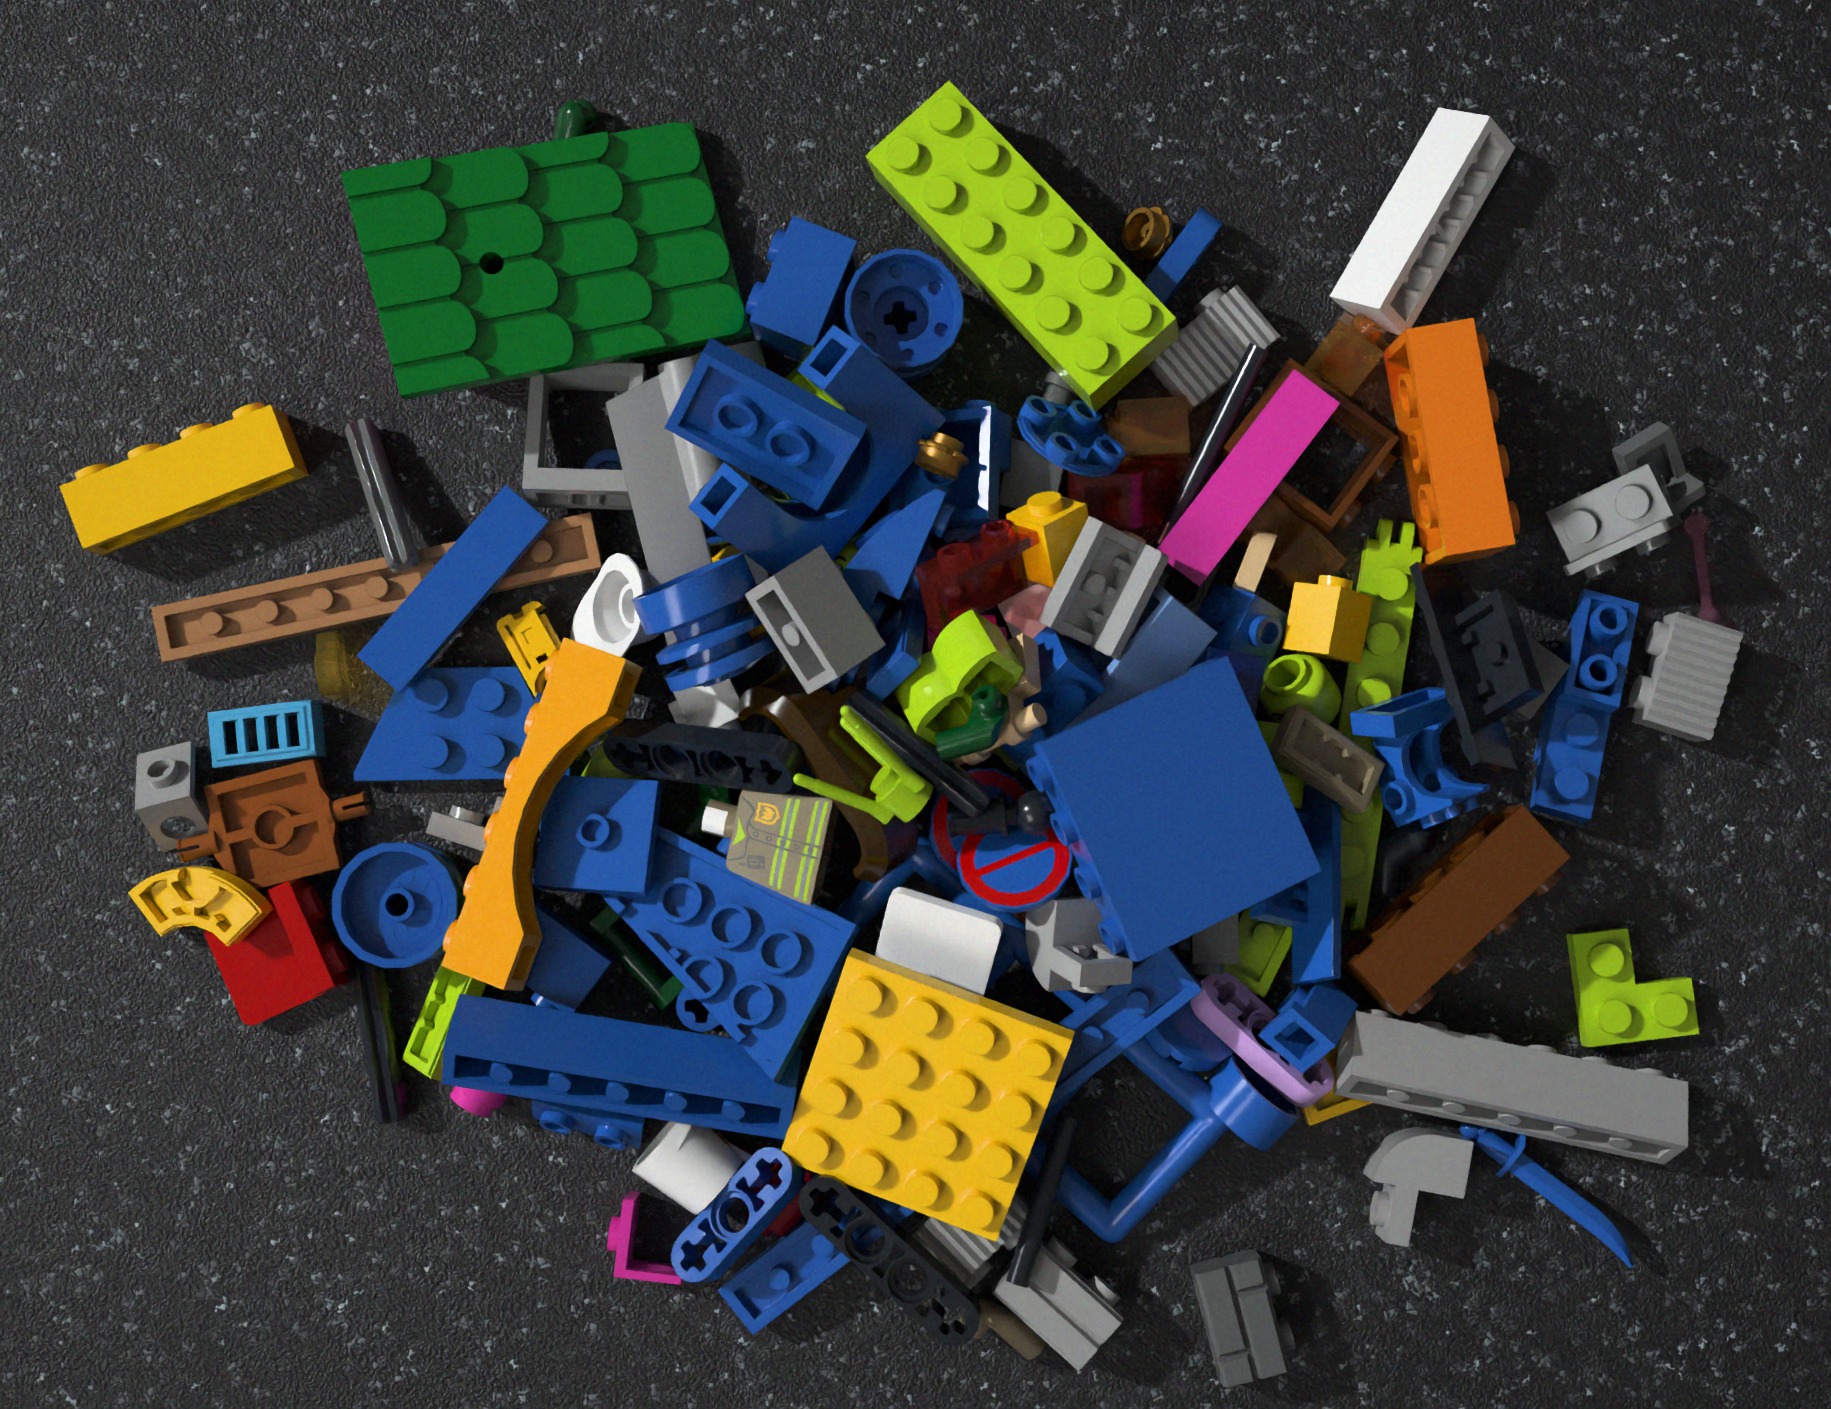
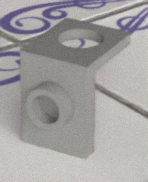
M191 741L141 753L137 756L135 812L161 851L177 848L176 842L178 839H186L209 833V819L194 797L196 749ZM181 816L192 820L195 826L186 832L176 833L166 830L161 823L167 818Z

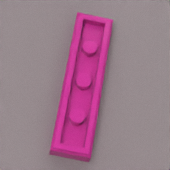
M1293 369L1157 548V550L1169 556L1168 564L1200 587L1340 403L1297 370Z

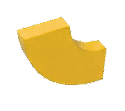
M187 866L161 872L145 879L128 892L160 937L171 934L183 926H197L214 933L228 947L240 943L274 909L260 892L243 879L229 872L207 866Z

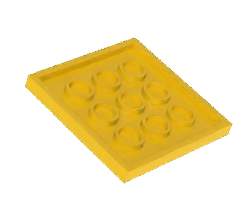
M852 947L847 955L781 1150L788 1154L797 1166L820 1175L835 1176L846 1185L996 1242L1075 1031Z

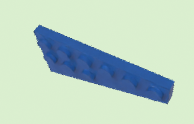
M542 817L538 828L539 830H541ZM660 825L657 828L649 897L600 894L690 993L717 1019L731 1037L758 1063L759 1067L771 1080L777 1084L860 930L856 924L814 903L811 905L802 904L729 871L726 868L725 858Z

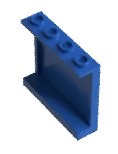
M1228 656L1206 660L1189 668L1188 673L1051 737L1025 745L1031 757L1026 760L1029 776L1040 792L1046 791L1055 809V813L1050 815L1053 830L1059 841L1065 847L1070 845L1079 865V867L1074 869L1077 884L1089 901L1094 899L1103 921L1098 923L1101 938L1113 955L1120 953L1131 961L1139 962L1322 871Z

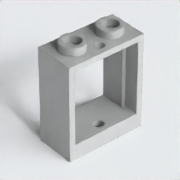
M625 359L530 377L522 490L530 506L633 510L623 470L544 468L549 390L626 392L648 380L644 364L636 363L632 359Z

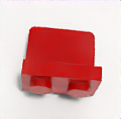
M307 879L287 881L269 889V895L265 898L274 909L240 943L228 947L214 933L204 929L205 938L238 1014L246 1025L259 1024L351 982L346 971L349 968L347 956L336 938H332L324 920L326 910L317 890L313 886H309Z

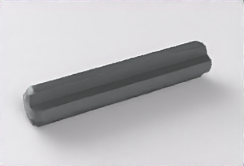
M362 418L358 421L350 422L345 428L346 437L386 564L394 573H402L413 569L419 564V556L378 428L370 418Z

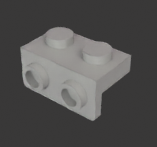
M1089 516L1037 621L1087 644L1109 657L1118 659L1169 561V556Z

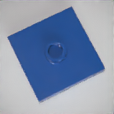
M563 775L556 784L543 811L533 886L539 890L649 897L663 785L659 781Z

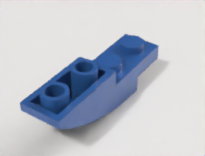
M941 485L910 503L888 520L861 547L843 570L842 574L845 582L863 610L872 618L876 630H878L889 604L880 599L882 593L900 600L907 595L909 588L916 591L920 590L932 564V559L924 556L933 535L942 539L956 508L947 503L952 489ZM864 660L840 677L824 685V687L831 695H834L842 688L843 683L848 685L854 683Z
M1584 589L1581 592L1559 656L1570 667L1548 695L1532 761L1537 763L1538 766L1529 810L1583 825L1591 820L1611 714L1620 706L1639 603L1589 589Z

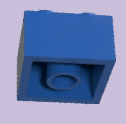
M792 216L787 231L778 229L772 239L767 254V261L772 263L771 270L765 283L757 281L754 284L746 304L745 313L751 315L749 325L752 327L756 341H760L761 347L799 362H804L833 325L837 326L845 293L855 272L860 268L856 240Z

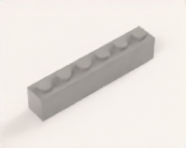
M1368 1009L1361 1012L1355 1011L1338 1042L1334 1095L1663 1165L1688 1147V1082L1668 1078L1667 1074L1661 1070L1651 1068L1626 1069L1612 1066L1611 1061L1601 1057H1584L1581 1059L1558 1054L1556 1049L1545 1045H1530L1527 1047L1503 1042L1502 1038L1494 1034L1476 1033L1468 1035L1449 1031L1445 1025L1438 1022L1422 1021L1412 1023L1393 1019V1016L1386 1011Z

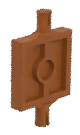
M309 759L205 786L204 791L210 812L209 833L186 839H178L176 847L177 850L199 846V848L178 853L180 860L183 863H187L194 859L214 855L224 871L243 879L256 890L280 885L287 881L299 880L345 868L338 840L339 822L364 815L368 816L371 814L370 805L348 809L350 806L369 802L364 791L333 800L326 790L319 759Z

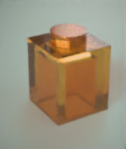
M1186 396L1119 400L1114 410L1115 416L1106 417V432L1119 442L1126 451V456L1120 465L1184 461L1190 453Z

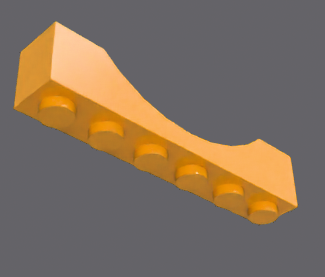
M565 637L562 640L560 649H555L552 652L545 667L544 677L547 683L540 702L535 703L531 707L526 717L524 732L527 737L520 756L515 757L511 761L505 774L504 787L507 790L500 809L490 816L486 824L484 841L487 844L480 863L470 870L463 888L466 900L459 919H455L450 924L445 934L443 950L446 954L441 966L502 990H524L543 938L535 911L532 886L534 843L542 813L556 784L575 758L599 736L623 722L643 669L641 666L625 658Z

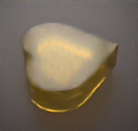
M338 631L317 634L314 664L320 693L328 699L350 697L351 686L347 654L342 634Z

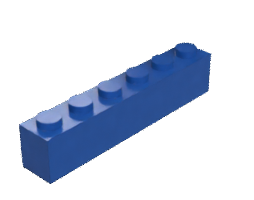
M459 994L444 1043L442 1084L785 1140L793 1114L802 1050L796 1049L777 1084L759 1067L758 1063L744 1048L732 1038Z

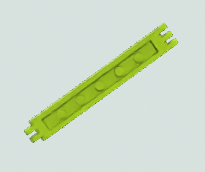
M1380 518L1376 539L1366 538L1363 545L1356 592L1373 597L1361 664L1345 662L1340 692L1342 699L1335 724L1337 731L1374 756L1375 749L1372 736L1352 735L1350 712L1401 695L1416 599V588L1409 567L1416 562L1421 563L1423 552L1422 547L1413 545L1414 523L1403 521L1399 530L1398 542H1390L1393 520ZM1379 781L1366 812L1354 815L1341 806V926L1345 907L1352 908L1350 930L1363 932L1366 923L1384 805L1381 800Z

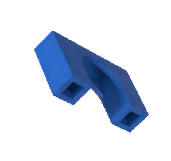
M835 325L830 328L797 371L832 399L841 410L865 422L868 426L819 510L816 511L796 499L783 500L765 494L725 462L688 507L714 532L772 575L823 545L833 561L849 540L859 533L866 519L886 494L895 488L899 478L914 461L920 449L915 444L918 439L930 440L932 433L937 432L946 421V418L868 349Z

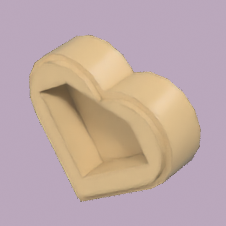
M1259 528L1258 531H1254L1232 588L1255 593L1277 535Z

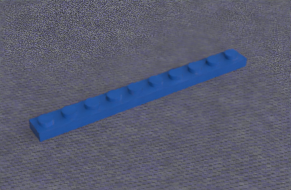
M1171 946L1133 965L1131 984L1107 986L1106 992L1097 993L1058 1023L1060 1026L1074 1030L1075 1033L1047 1109L1203 991L1200 982ZM863 1191L898 1224L914 1212V1210ZM837 1194L820 1208H823L828 1203L837 1208L843 1214L837 1226L840 1229H844L851 1215L859 1209L853 1205L848 1215H846L835 1203ZM804 1219L785 1237L778 1239L725 1280L717 1291L752 1335H754L851 1260ZM870 1223L861 1224L853 1231L854 1241L864 1250L884 1235L878 1226Z

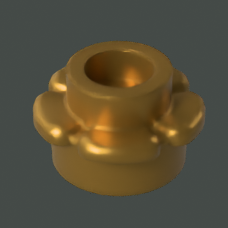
M1144 207L1138 208L1128 216L1122 229L1123 245L1140 261L1146 258L1149 260L1158 258L1168 249L1172 242L1171 218L1168 215H1164V210L1159 207H1151L1149 209Z
M933 432L930 440L918 439L915 443L920 449L914 463L933 474L957 480L962 466L966 467L968 465L969 459L962 454L965 445L948 435Z

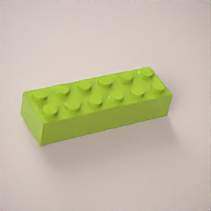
M949 80L865 155L876 180L1094 413L1179 338L1176 317Z

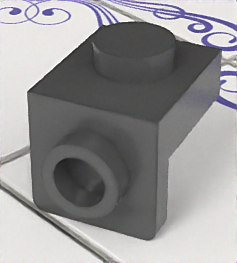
M1660 421L1611 449L1621 476L1654 462L1679 514L1685 511L1691 503L1707 493L1704 483L1686 472L1671 427Z

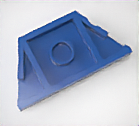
M426 668L404 694L399 693L395 689L354 771V781L504 779L511 761L515 757L520 756L527 737L524 732L526 717L535 700L519 668ZM571 765L564 775L573 776Z

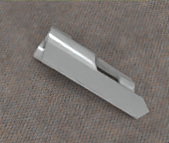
M760 341L727 346L766 368ZM702 352L694 356L657 365L659 375L605 402L653 588L713 563L703 521L688 507L720 466L725 462L751 482L750 474L664 428ZM746 555V561L758 586L768 579V572ZM746 598L737 603L740 613H743L750 605ZM673 631L664 633L667 646L677 641Z

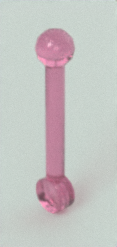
M1695 513L1686 518L1684 529L1693 538L1702 610L1698 613V618L1718 624L1720 622L1719 611L1713 608L1704 533L1709 528V520L1704 514Z

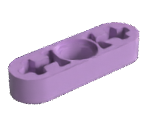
M1224 971V974L1207 975L1200 982L1203 991L1190 1000L1194 1014L1286 1100L1295 1106L1306 1108L1312 1106L1331 1091L1334 1085V1075L1330 1065L1323 1057L1304 1073H1301L1287 1060L1282 1061L1281 1055L1272 1047L1271 1050H1268L1258 1043L1253 1035L1252 1028L1261 1031L1278 1015L1235 976ZM1239 1016L1243 1019L1242 1022L1237 1019Z

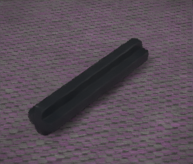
M859 688L847 700L845 705L850 706L863 718L910 769L932 784L938 792L969 817L976 818L990 803L993 796L990 790L953 760L942 761L937 748L932 743L917 735L910 725L866 689Z
M357 959L351 962L350 971L376 1121L379 1124L400 1122L408 1117L409 1109L385 970L379 966Z

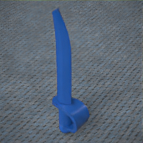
M1461 1122L1460 1132L1462 1136L1472 1140L1475 1139L1474 1145L1500 1164L1495 1171L1496 1176L1501 1178L1508 1170L1595 1235L1629 1268L1633 1267L1634 1263L1628 1246L1614 1224L1595 1206L1522 1153L1526 1144V1135L1516 1133V1140L1511 1145L1489 1127Z

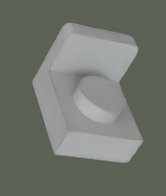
M498 796L492 814L500 809L504 797ZM452 805L449 814L432 812L426 830L427 834L483 852L487 844L484 841L486 826L482 825L484 814L456 805Z

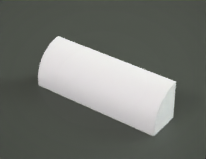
M1445 108L1437 109L1330 294V297L1336 303L1363 321L1396 335H1400L1405 329L1412 328L1515 149V146L1491 116Z

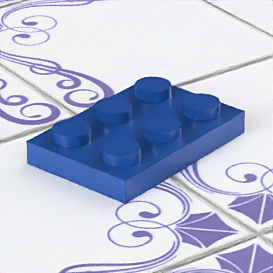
M710 338L664 428L818 511L859 444L868 424Z

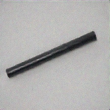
M1249 343L1151 547L1155 549L1159 547L1206 485L1270 352Z

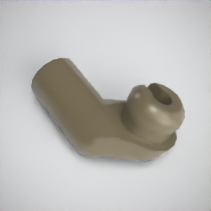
M986 1298L978 1299L981 1306V1315L978 1331L973 1338H983L988 1330L992 1328L1025 1359L1031 1360L1040 1354L1045 1346V1341L1009 1308ZM965 1312L960 1316V1322L963 1325L965 1324Z

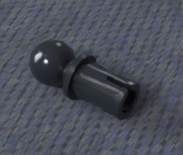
M1028 791L1020 796L1016 803H1008L1006 792H1000L999 798L991 799L990 803L976 818H968L969 816L951 801H947V814L951 816V819H947L950 838L1001 833L1002 838H1009L1010 826H1018L1021 831L1034 836L1047 834L1053 829L1050 815L1055 813V809L1045 791Z

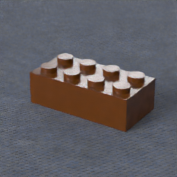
M1523 805L1494 806L1411 883L1401 895L1397 896L1364 927L1363 932L1356 934L1341 948V968L1378 1008L1399 1016L1406 1010L1410 1014H1414L1428 1004L1435 996L1437 991L1432 986L1448 971L1452 975H1456L1473 962L1479 954L1475 946L1490 932L1495 936L1501 934L1520 917L1521 912L1517 907L1532 893L1537 897L1543 895L1562 878L1563 872L1559 868L1571 856Z

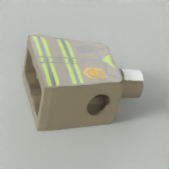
M796 784L784 794L742 790L738 806L710 799L704 811L701 830L704 833L731 839L726 859V868L729 871L802 904L811 905L823 893L841 811L831 798Z

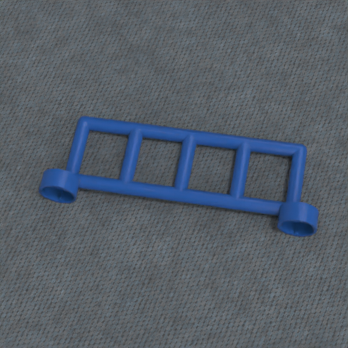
M806 764L802 774L817 779ZM919 828L917 848L909 861L877 883L861 880L833 912L856 924L860 929L857 934L858 936L887 904L892 891L897 887H902L916 871L950 902L994 915L1002 921L1003 930L985 994L1016 960L1035 976L1027 952L1026 922L1015 913L993 911L974 901L962 886L960 876L951 873L936 857L929 837ZM722 838L711 852L727 859L731 839ZM841 964L826 992V995L833 999L844 967L843 964ZM1077 990L1052 991L1073 1011L1096 995ZM1143 1036L1124 1050L1122 1054L1188 1111L1192 1117L1112 1201L1108 1200L1068 1163H1066L1056 1199L1102 1240L1109 1243L1119 1242L1128 1235L1229 1128L1251 1146L1262 1151H1268L1300 1118L1299 1108L1286 1100L1235 1052L1205 1081L1196 1072L1178 1067L1183 1062L1176 1060L1171 1055L1166 1059L1162 1057ZM1091 1077L1045 1111L1037 1135ZM1037 1135L1024 1167V1171L1036 1181L1048 1146Z

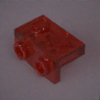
M1011 520L991 521L981 526L980 533L961 543H953L940 548L936 553V557L915 567L929 629L941 633L950 622L969 610L982 614L1028 588L1022 552L1039 543L1037 531L1014 525Z

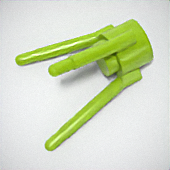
M842 706L840 713L843 717L840 719V725L883 766L870 785V790L876 794L875 801L801 773L794 775V783L825 797L867 812L884 825L894 815L904 823L909 822L927 803L931 796L933 785L910 769L850 706Z

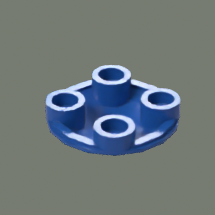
M1030 395L1026 398L1019 411L1017 424L1026 441L1036 452L1051 463L1072 473L1093 478L1109 476L1119 468L1126 456L1125 448L1099 425L1102 418L1099 411L1094 413L1084 401L1074 400L1070 406L1050 402L1040 396Z

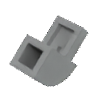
M1067 883L1056 898L1039 909L1026 912L1025 934L1027 952L1037 980L1048 992L1077 990L1093 994L1106 992L1109 985L1131 984L1133 961L1120 953L1113 955L1106 945L1103 944L1104 942L1098 929V923L1103 921L1094 899L1089 901L1083 895L1077 883Z
M1421 1127L1396 1131L1380 1141L1370 1153L1363 1170V1174L1372 1181L1384 1183L1382 1191H1375L1370 1207V1224L1376 1226L1375 1234L1385 1243L1409 1247L1419 1190L1464 1199L1474 1142L1460 1134Z

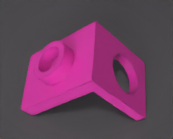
M629 1191L623 1198L621 1217L612 1216L609 1226L607 1250L616 1251L613 1277L682 1285L684 1280L676 1274L672 1264L633 1259L641 1192Z

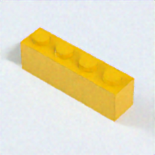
M263 402L248 404L236 409L232 413L234 419L216 426H213L212 423L197 424L181 431L180 440L162 447L160 443L145 444L129 451L127 454L129 459L109 467L107 463H99L77 471L75 473L76 480L59 487L82 548L99 555H105L309 476L286 414L271 404L267 406Z

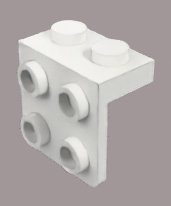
M897 887L892 891L888 900L875 956L984 997L1001 938L1003 923L994 915L908 888Z

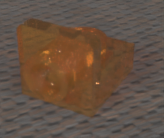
M1343 312L1334 327L1303 367L1349 400L1385 354L1388 343L1381 338L1385 331L1376 322L1362 313H1357L1355 317H1352L1347 312Z

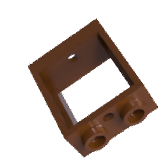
M1290 358L1227 441L1219 459L1222 461L1226 459L1293 369L1297 370L1340 403L1328 420L1369 451L1325 510L1283 479L1270 496L1322 535L1330 531L1335 525L1344 530L1364 504L1356 496L1368 480L1377 485L1397 460L1389 452L1400 438Z

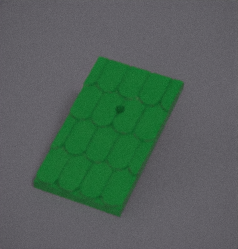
M672 122L615 133L605 131L513 148L498 147L434 159L430 156L340 172L391 364L394 369L399 394L404 400L707 345L710 338L717 342H724L752 336L693 122Z

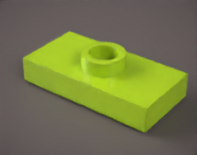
M440 964L402 1060L430 1079L442 1081L444 1043L459 994L481 997L487 983L445 968Z

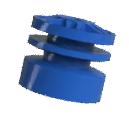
M895 248L874 255L855 272L845 293L844 303L840 312V329L861 343L907 384L927 377L944 361L963 323L964 300L956 278L940 260L920 250ZM893 312H898L902 321H911L904 334H897L894 325H885L889 322Z
M743 552L690 571L632 599V603L647 636L673 631L677 641L665 647L656 655L659 665L669 664L684 658L687 662L684 666L665 676L671 692L690 687H707L730 679L753 668L765 655L778 648L768 631L750 636L748 631L761 625L762 622L754 610L740 613L737 603L746 598L744 594L757 586Z

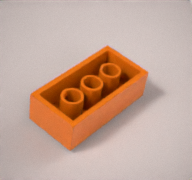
M1474 318L1405 329L1383 352L1398 437L1400 438L1399 443L1418 546L1423 549L1421 563L1436 567L1488 558L1516 544L1514 535L1519 534L1520 519L1515 502L1507 500L1504 479L1509 477V459L1504 445H1497L1493 423L1498 422L1499 405L1495 391L1487 389L1483 367H1487L1489 361L1486 338L1483 333L1476 332Z

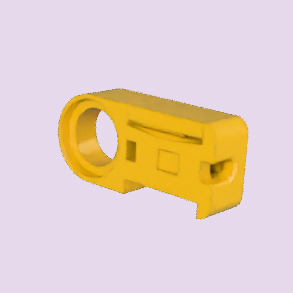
M537 601L529 602L522 606V611L514 615L508 614L497 622V630L534 697H536L537 692L543 693L547 661L555 649H560L561 641L546 614L540 615L539 613L546 607Z

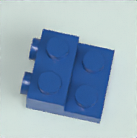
M985 400L966 401L962 404V409L946 411L944 408L934 407L946 418V421L937 432L955 438L965 445L962 454L969 459L968 465L966 467L962 466L957 480H951L933 474L919 467L913 461L899 478L895 488L889 493L888 512L896 505L902 510L913 501L943 485L952 489L947 503L956 507L948 527L998 523L1000 473L1010 472L1012 417L996 409L995 403Z

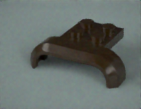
M785 669L748 689L740 697L738 717L744 721L758 713L770 718L778 725L787 739L794 742L801 749L807 766L817 779L875 801L876 794L870 790V785L883 766L840 725V719L843 717L840 713L841 707L845 705L859 688L866 689L867 675L834 695H831L824 686L807 694L793 670ZM892 691L881 703L911 726ZM833 800L853 827L860 843L861 859L853 870L857 879L877 883L904 865L914 855L918 844V827L915 817L909 822L904 823L894 815L884 825L867 812Z

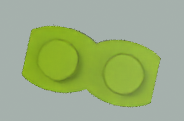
M969 610L955 618L943 629L936 639L933 649L922 655L921 664L893 692L914 732L936 746V733L967 724L973 710L971 695L976 689L984 685L996 686L1002 694L1007 695L1018 682L1024 668L999 627L974 610Z

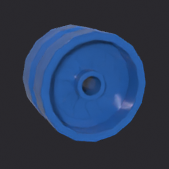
M380 843L358 853L341 871L332 893V920L341 941L359 959L381 968H407L419 965L446 954L443 950V940L450 924L455 919H459L466 900L463 888L467 877L463 868L446 851L427 843ZM406 897L408 909L407 911L399 912L396 900Z

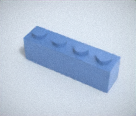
M1157 584L1118 659L1109 657L1093 647L1089 648L1107 689L1063 730L1183 675L1193 663L1203 656L1208 644L1218 633L1191 609ZM1006 752L1023 774L1031 779L1026 765Z

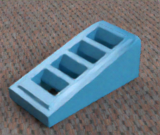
M311 699L207 712L212 768L326 757L321 701ZM297 715L300 746L291 747L288 716ZM268 718H276L279 743V748L270 749ZM247 720H256L258 751L250 752ZM235 722L237 754L227 755L225 723Z

